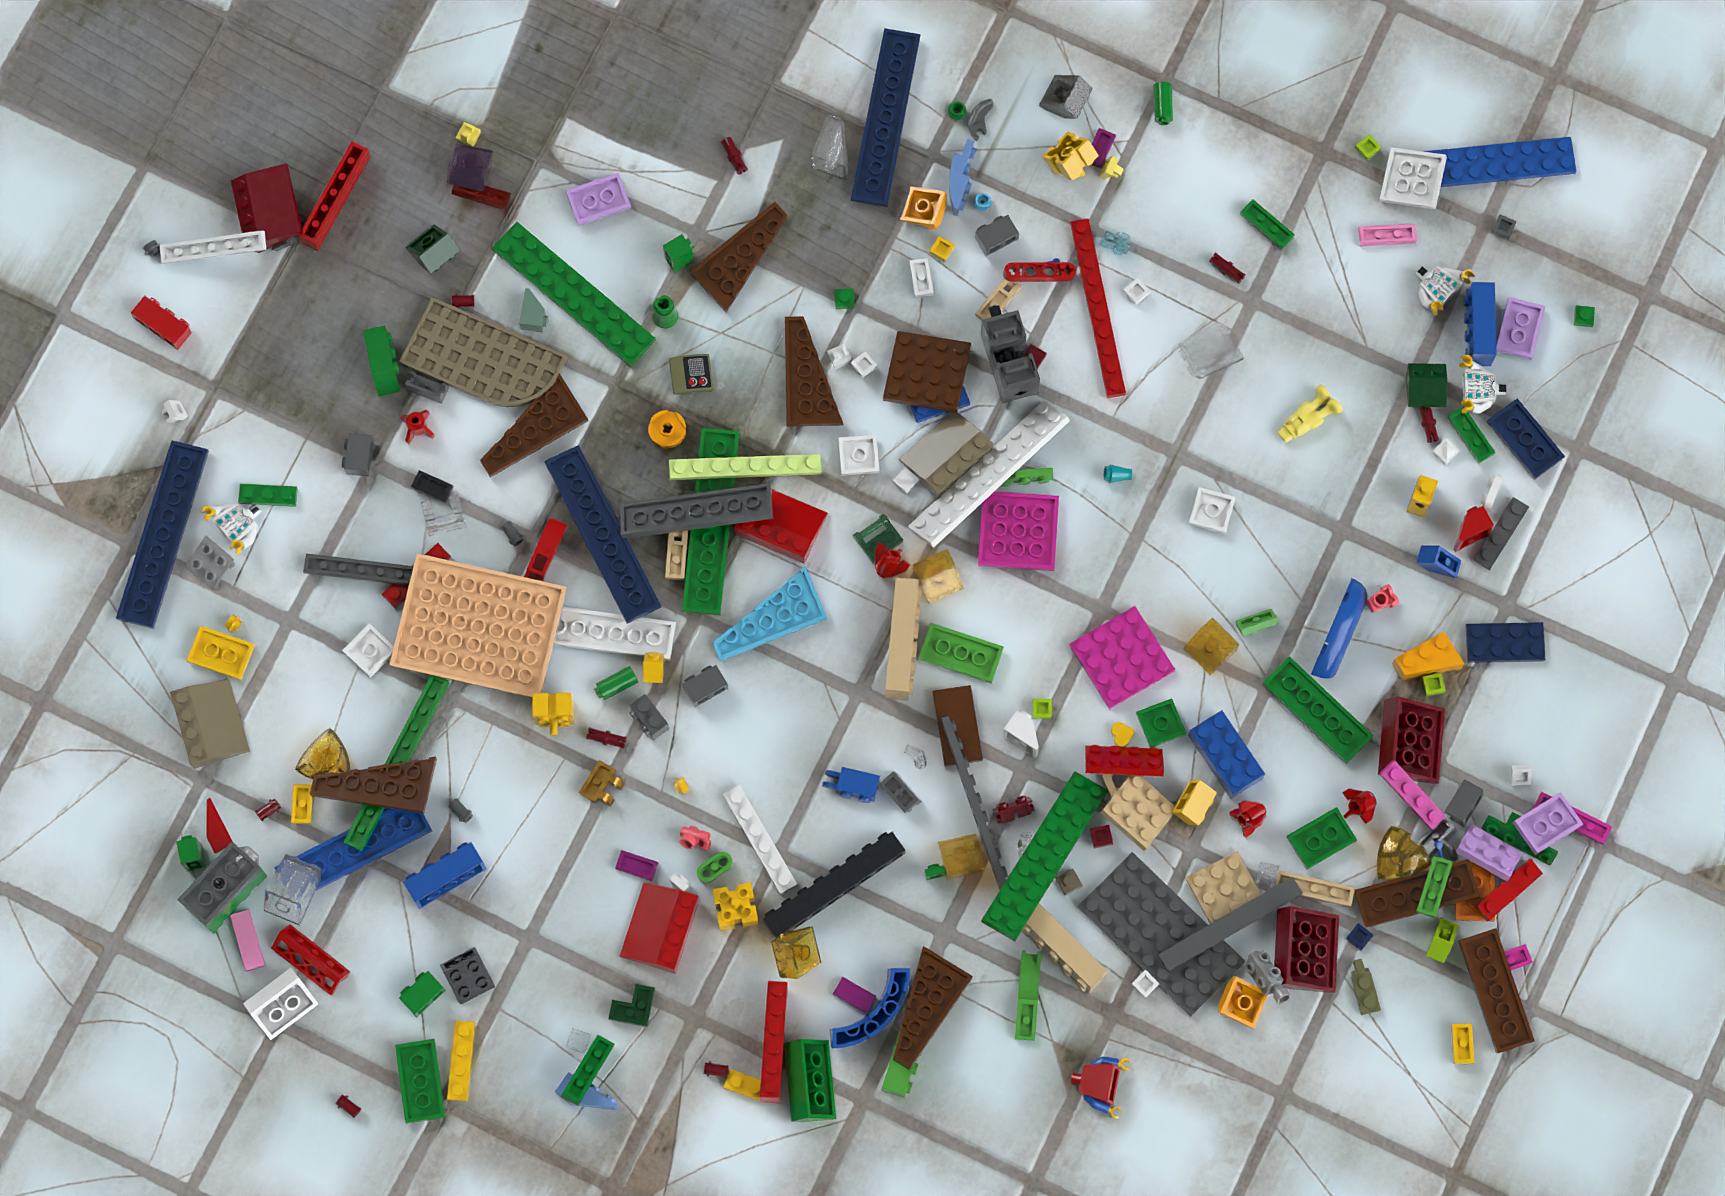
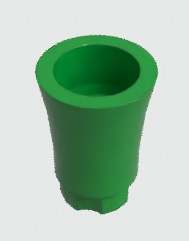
M666 295L656 298L653 305V322L660 328L667 329L673 327L678 321V311L674 307L672 299Z

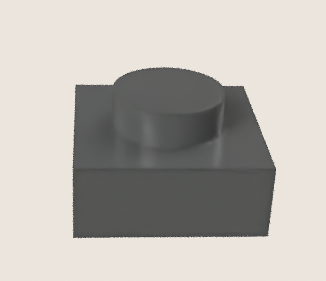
M1499 214L1492 233L1509 240L1517 221Z

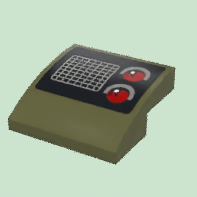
M709 354L669 358L673 395H691L693 392H712L714 390Z

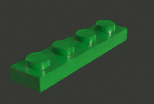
M597 1035L561 1097L579 1106L615 1044Z

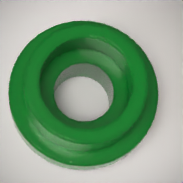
M956 101L949 105L948 114L952 119L960 120L965 117L967 110L962 102ZM959 109L961 112L957 114L954 110Z

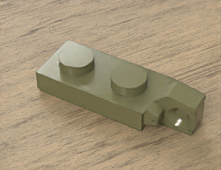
M1362 958L1354 960L1355 971L1351 972V980L1360 1014L1366 1015L1381 1011L1369 968H1364Z

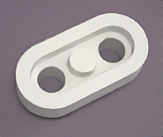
M1495 474L1494 477L1490 476L1487 487H1490L1488 494L1484 493L1481 504L1488 511L1492 508L1503 478L1499 474Z

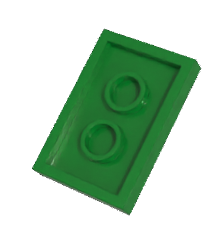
M1337 807L1286 836L1306 870L1357 841Z

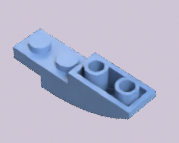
M967 139L962 155L954 153L951 163L949 196L953 214L958 216L959 210L963 211L966 203L964 196L969 194L972 186L969 183L970 176H968L971 165L968 163L970 158L974 159L977 148H974L975 141Z

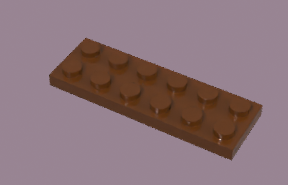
M1469 859L1452 863L1439 909L1480 898ZM1429 870L1356 889L1355 894L1365 928L1420 914L1417 913V908Z
M1497 928L1458 940L1496 1054L1534 1042L1535 1040Z

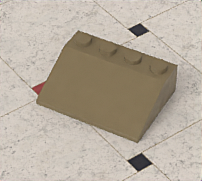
M951 412L903 454L899 461L917 476L929 492L938 499L970 468L980 461L983 456L993 449L994 444L980 429L961 414Z
M229 679L187 686L170 692L189 762L194 769L250 752Z

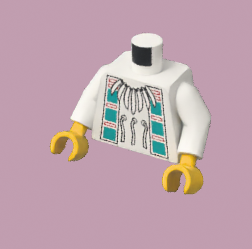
M1422 266L1416 272V275L1422 280L1418 287L1421 305L1431 310L1433 315H1437L1440 309L1443 311V306L1461 289L1463 280L1466 284L1471 283L1469 277H1475L1472 270L1460 271L1437 266L1430 273Z
M1470 355L1461 356L1460 358L1464 362L1459 363V367L1467 368L1462 374L1463 401L1460 404H1463L1465 408L1461 411L1462 413L1472 412L1480 414L1494 404L1496 395H1506V384H1496L1495 374L1472 361Z
M240 504L216 507L204 506L200 513H207L204 520L208 521L211 516L213 517L212 520L231 542L230 550L236 548V555H239L241 550L254 543L258 526L253 519L261 513L255 504L251 505L247 510Z

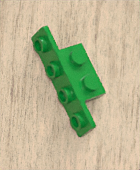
M1512 812L1506 823L1488 815L1481 827L1483 831L1547 865L1553 863L1558 854L1557 850L1547 847L1535 855L1518 832L1513 822L1520 818V815Z

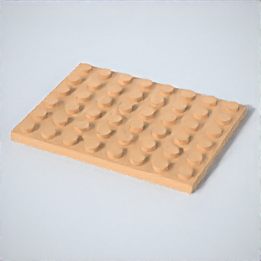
M417 553L390 666L533 698V693H542L567 587Z

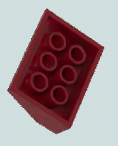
M285 163L246 173L231 180L242 233L265 231L266 250L303 233L288 164Z
M1399 696L1385 699L1378 775L1392 760H1395L1413 781L1439 784L1445 708Z
M1294 906L1277 909L1274 967L1281 971L1280 975L1284 979L1281 984L1283 988L1335 993L1339 915Z

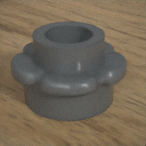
M156 240L147 243L143 247L144 254L151 257L156 256L160 253V244Z

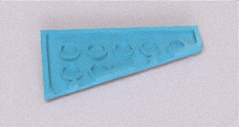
M806 567L802 568L786 584L773 592L756 606L747 616L745 615L740 622L713 642L720 662L827 620Z

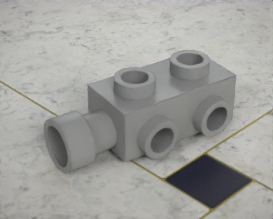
M1263 950L1252 952L1244 966L1265 996L1274 994L1273 998L1277 1004H1284L1290 999L1291 995L1281 985L1284 979L1280 975V969L1274 967L1268 953Z

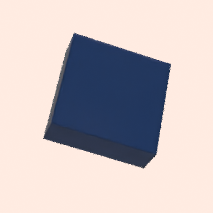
M1358 923L1346 940L1362 951L1374 935Z

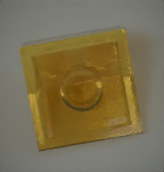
M948 549L913 564V572L916 579H919V585L922 586V591L928 604L963 589L956 565Z
M1212 617L1198 630L1183 649L1211 676L1238 650L1240 644Z
M976 834L938 842L942 863L946 872V880L985 872L982 851Z
M812 926L783 933L771 941L780 978L798 979L822 963Z

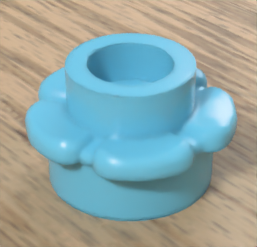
M980 193L975 196L973 204L980 211H986L987 208L991 207L992 201L988 194Z

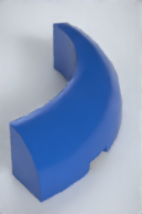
M1351 578L1325 642L1328 645L1323 644L1311 675L1329 679L1333 678L1339 669L1367 600L1365 587L1353 578Z
M910 968L888 969L886 985L876 1006L859 1021L845 1027L830 1029L832 1049L849 1047L864 1042L878 1034L892 1021L901 1008L907 993Z

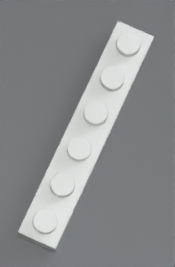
M265 231L160 245L162 264L266 250Z
M738 785L724 793L723 796L780 895L796 887L797 883L741 786Z

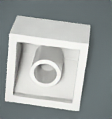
M1016 710L1004 728L1003 738L1028 755L1036 758L1039 746L1033 720H1031V716L1026 712L1021 711L1020 713Z

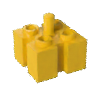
M1067 132L1057 141L1059 144L1056 147H1051L1042 156L1052 173L1060 176L1063 175L1065 178L1073 181L1085 175L1083 167L1090 166L1098 157V154L1088 139L1078 138L1075 134Z
M572 692L556 694L533 693V719L535 724L542 728L550 727L551 736L558 734V726L569 727L570 724H574V699Z
M751 882L736 885L737 890L729 891L728 886L713 889L716 909L721 908V911L717 912L720 931L735 929V924L743 923V927L759 925L756 906H750L751 902H755Z

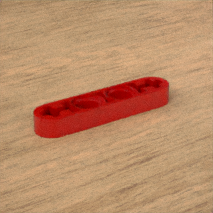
M1069 262L1008 263L1003 271V277L1010 282H1068L1076 274L1075 266ZM1029 268L1033 269L1035 271V275L1030 276L1026 273L1025 270ZM1049 268L1054 274L1048 276L1044 273V269ZM1010 269L1013 270V272L1015 273L1014 275H1011V272H1009ZM1065 269H1068L1069 275L1064 271Z

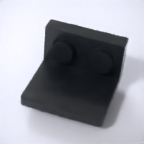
M475 947L440 965L459 1004H464L495 987Z

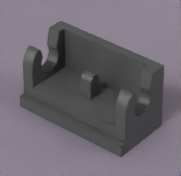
M411 371L410 380H406L405 383L407 391L442 404L449 386Z
M895 771L880 783V786L904 813L912 811L915 805H919L922 802Z
M1464 779L1445 810V813L1448 815L1447 817L1465 827L1484 795L1483 789Z

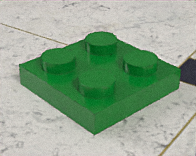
M1173 699L1136 711L1137 718L1150 748L1187 734Z

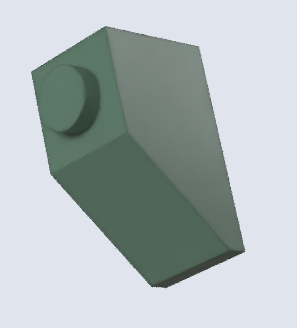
M525 288L519 320L520 329L543 333L544 327L548 325V316L529 288Z

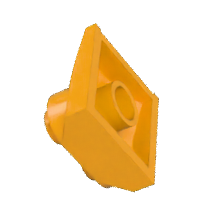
M910 186L908 199L900 220L925 226L928 230L937 229L942 222L947 205L946 192Z
M1233 976L1227 983L1219 1001L1218 1013L1223 1017L1230 1018L1249 1028L1255 1029V1024L1268 995L1265 996L1258 987Z

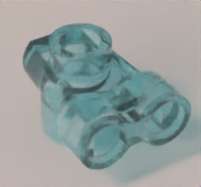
M1106 231L1099 245L1113 249L1112 251L1115 254H1126L1131 247L1129 242L1130 236L1124 232H1117L1115 235Z

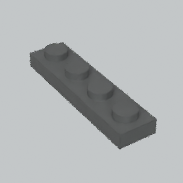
M1513 497L1473 561L1490 570L1529 509V506Z

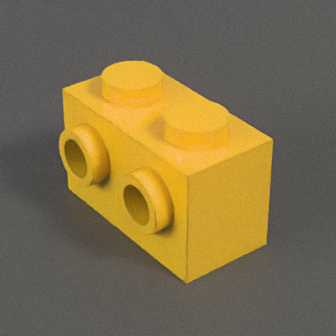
M1190 780L1172 813L1188 825H1199L1203 822L1206 811L1213 804L1217 792L1201 780Z

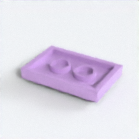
M619 173L566 190L578 226L631 209Z
M1508 297L1497 339V351L1532 360L1545 306Z
M1561 792L1513 822L1535 855L1583 825Z
M1473 824L1469 826L1456 850V853L1505 881H1508L1522 855V852Z

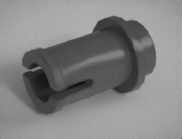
M511 521L504 523L501 529L509 538V543L513 544V546L521 544L523 541L522 534L518 533Z
M458 798L454 799L448 806L459 817L460 822L467 823L473 817L472 811L470 809L467 810Z

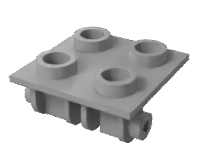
M205 536L185 566L214 589L227 569H232L235 563L228 553L208 536Z

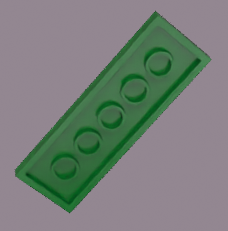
M1290 656L1262 684L1346 764L1374 737L1370 731Z

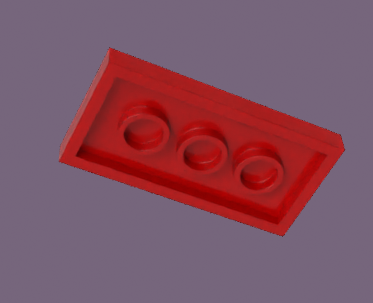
M1085 745V773L1164 777L1163 749L1155 747Z

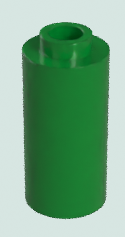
M1158 82L1153 85L1155 122L1159 125H1168L1173 121L1172 84L1169 82Z
M628 666L595 683L597 687L594 688V691L599 699L603 698L605 701L639 682L632 668Z

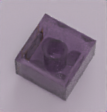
M456 143L448 165L447 184L483 191L492 167L493 151Z

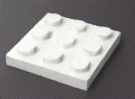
M1391 147L1380 202L1436 209L1447 156L1445 154Z

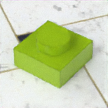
M1370 134L1355 145V149L1366 161L1382 148Z
M1442 673L1422 676L1426 697L1446 692Z
M1052 699L1032 700L1033 719H1052Z

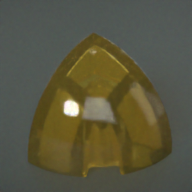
M329 727L305 750L295 770L313 779L315 775L349 772L350 761L342 741Z
M1391 826L1383 836L1378 850V879H1398L1414 875L1431 865L1430 857L1422 844L1417 845L1410 839V833L1401 828Z

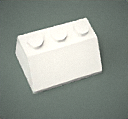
M290 968L243 1004L269 1039L272 1040L317 1006L318 1002L293 969Z

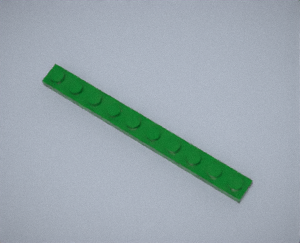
M434 675L430 676L385 764L397 762L400 764L410 761L450 684L448 680ZM363 804L343 843L362 852L385 808Z

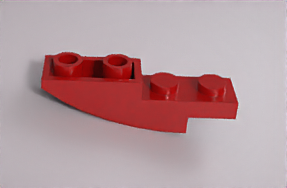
M551 517L549 518L524 575L525 578L544 581L565 533L567 524Z

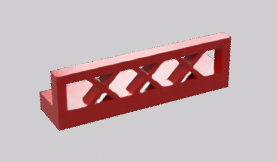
M291 924L279 932L271 947L272 950L329 995L335 993L340 982L346 979L350 973L347 968ZM281 941L284 942L288 950H283L278 946ZM298 953L302 957L303 962L297 961L295 954ZM311 965L317 969L318 974L311 972ZM325 977L334 982L332 987L326 984Z

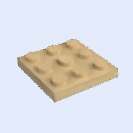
M1129 775L1100 813L1145 851L1172 817L1175 805L1142 776Z
M1238 851L1185 878L1209 924L1261 895Z

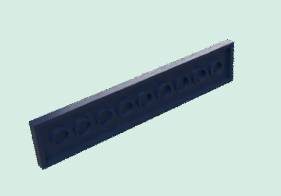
M884 28L851 201L888 207L921 34Z
M171 440L117 612V620L154 629L209 454L208 449Z
M579 445L545 460V465L626 624L660 609L661 604L627 538L621 537V527Z

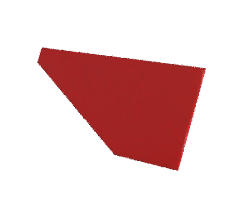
M208 798L206 838L214 853H217L233 841L211 798Z

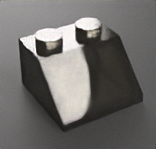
M1055 75L1039 106L1064 119H1077L1093 88L1080 75Z

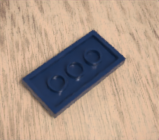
M1518 398L1487 420V423L1534 480L1565 458V455Z
M1543 622L1465 625L1467 663L1544 662L1546 660Z

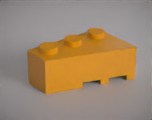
M1445 632L1396 657L1392 663L1401 680L1451 670H1461L1464 665Z

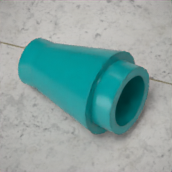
M1111 464L1105 466L1103 473L1104 481L1114 483L1132 480V469Z

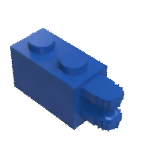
M842 767L841 773L832 770L825 771L826 776L839 779L838 784L824 781L822 783L824 788L837 791L840 794L839 796L851 799V797L859 798L858 800L863 803L875 802L880 781L879 775Z

